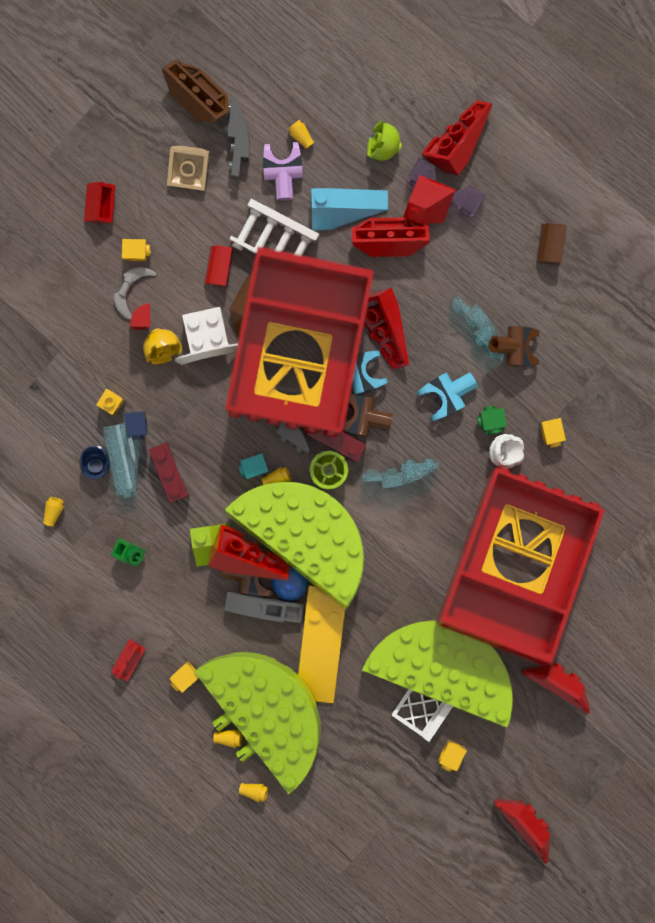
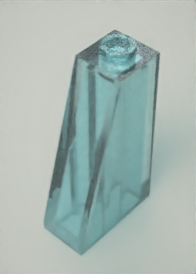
M125 423L103 427L117 496L122 495V498L134 496L133 492H138L142 439L132 440V437H127Z

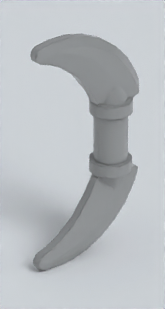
M138 267L124 273V283L120 291L114 293V303L117 310L125 318L130 320L132 316L126 303L127 292L131 284L143 276H155L156 273L154 271Z

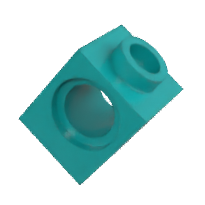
M263 454L241 460L242 465L238 466L241 476H246V479L269 472Z

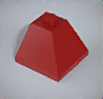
M420 175L409 198L403 217L418 224L444 223L456 189Z

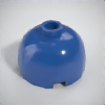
M290 566L288 579H272L271 585L277 597L285 601H295L305 595L309 588V581Z

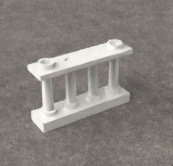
M250 199L248 208L251 209V214L238 239L231 236L230 242L233 243L232 246L240 251L245 249L256 255L257 248L264 247L274 226L279 224L284 227L283 230L285 232L275 250L283 252L291 235L297 233L301 236V242L295 254L302 256L308 243L317 242L319 234ZM262 215L268 218V223L256 246L252 247L244 242L257 217Z

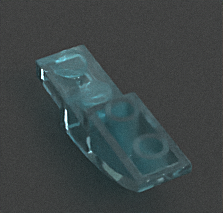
M456 296L451 301L453 305L451 308L458 315L462 314L466 318L465 322L472 329L474 327L478 329L473 334L475 337L473 339L474 342L481 348L484 346L488 350L487 354L491 359L500 362L504 358V354L492 353L488 345L492 336H498L492 322L477 303L470 308L460 297Z
M423 459V463H415V460H404V464H400V472H397V468L385 469V473H378L377 469L366 470V474H362V482L382 481V488L405 485L423 478L439 467V462H435L434 459Z

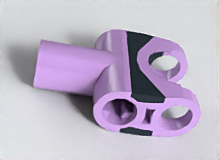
M293 142L291 155L284 160L275 158L270 150V144H265L263 156L264 180H275L276 200H292V179L303 178L298 142Z

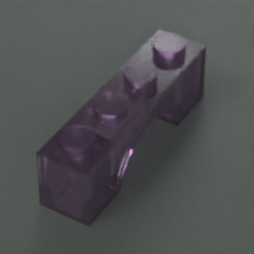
M418 157L407 177L409 185L414 188L420 175L437 182L435 176L436 166ZM468 185L460 191H455L449 208L454 206L460 210L459 213L463 216L474 217L486 194Z

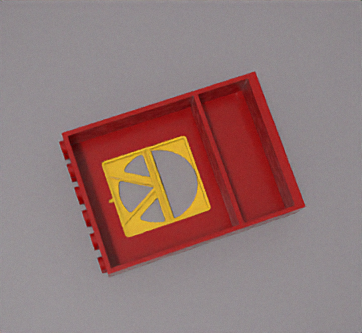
M258 247L225 412L228 413V416L233 418H239L240 415L247 416V420L259 422L260 419L267 420L266 424L278 426L279 423L286 424L285 428L293 430L302 427L305 428V432L316 434L318 431L324 432V436L334 438L341 434L374 271ZM297 330L309 334L317 341L321 348L324 362L321 365L265 352L272 340L278 335L287 331ZM264 361L284 365L270 381L267 380L264 372ZM292 367L302 392L300 395H285L275 389V386ZM302 369L321 372L320 379L312 389L308 388Z
M495 468L489 474L435 624L540 665L552 664L605 510L600 508V505L597 503L582 501V498L579 496L565 495L561 489L547 488L543 482L535 481L534 483L522 474H517L516 476L511 474L510 470L506 468ZM520 519L534 521L544 529L541 534L525 547L523 546L519 525ZM508 523L512 524L515 543L497 537L500 530ZM550 538L552 547L551 557L533 551V549L545 539ZM493 545L544 563L548 567L534 581L528 583L513 582L503 577L497 570L493 560Z

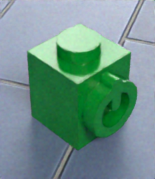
M495 406L484 407V411L479 412L480 416H477L478 427H482L486 435L504 432L503 427H507L504 407L495 409Z
M118 538L111 555L124 563L138 567L140 562L144 560L143 556L146 550L135 543Z

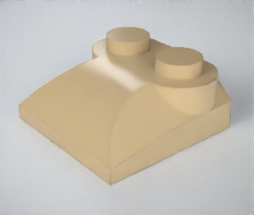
M171 146L167 185L205 191L210 160L209 151L187 146Z

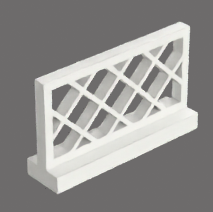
M408 689L392 713V716L430 742L453 706L444 702L439 706L436 699L424 701L423 694H421L422 701L411 703L409 695L413 690ZM408 698L409 704L403 705ZM436 701V712L427 714L425 703ZM423 704L425 715L414 717L411 705ZM409 706L411 717L402 718L397 714L401 707ZM427 716H432V718H431L430 721L428 722V717H427ZM425 717L427 725L423 731L415 726L414 719Z

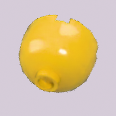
M154 329L143 343L146 361L148 363L151 361L154 365L171 361V356L175 354L179 356L183 350L178 336L172 331L165 329Z

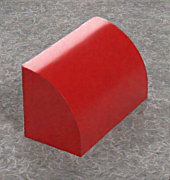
M103 182L87 184L84 222L101 224L113 222L116 185Z
M210 247L204 284L227 288L233 255L231 247Z
M150 304L141 305L133 312L129 322V330H149Z

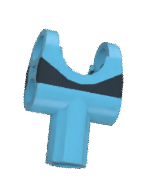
M380 351L357 354L351 385L354 395L374 390L388 383L387 378L374 379L366 373V365L373 358L381 356Z
M470 372L454 381H451L448 373H445L429 382L417 391V394L421 396L425 393H435L440 397L441 407L436 414L430 417L432 421H435L465 407L461 396L474 390L478 385Z

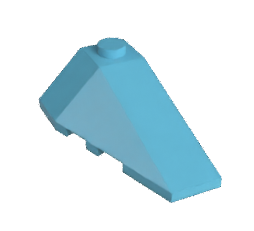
M335 188L311 189L313 231L334 230L357 220L388 211V191Z

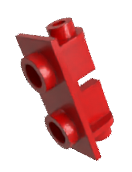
M129 639L111 673L120 680L128 681L146 648Z

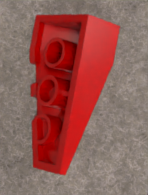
M392 287L370 294L363 324L370 333L368 336L371 340L375 339L380 346L381 354L392 369L408 366L409 360L399 304Z

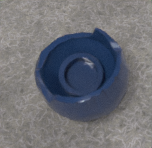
M89 446L81 453L79 468L89 479L102 478L110 468V457L105 449L99 446Z

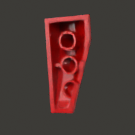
M483 101L473 103L460 115L459 121L454 125L449 124L446 127L447 131L443 135L434 137L421 155L443 172L459 175L470 160L493 105Z
M221 524L210 552L208 566L226 573L287 580L290 565L272 552L266 553L260 549V544L255 541L251 543L244 538V534L240 531Z

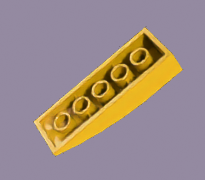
M309 585L298 676L306 683L315 701L334 703L345 609L315 585Z

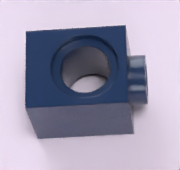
M146 412L124 413L127 437H132V440L144 439V435H148Z

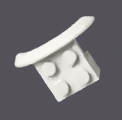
M220 307L182 315L190 354L175 358L174 361L176 363L185 365L197 360L237 352L238 343L228 344L225 323Z

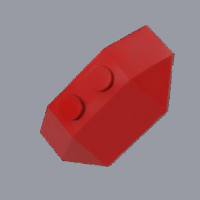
M404 217L370 218L358 226L352 227V245L370 257L411 256L430 243L429 226L418 224Z
M555 662L553 665L544 666L539 664L522 668L520 671L586 714L590 713L584 684L579 682L581 678L572 672L570 675L563 672L565 668Z
M494 800L495 806L546 864L549 860L550 833L547 830L549 825L543 818L539 820L535 816L537 811L530 803L526 805L523 801Z

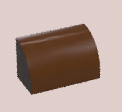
M553 223L541 225L537 263L560 265L562 263L567 225Z

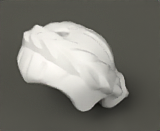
M503 434L497 436L491 443L489 451L492 463L506 469L521 464L524 459L523 440L514 435Z

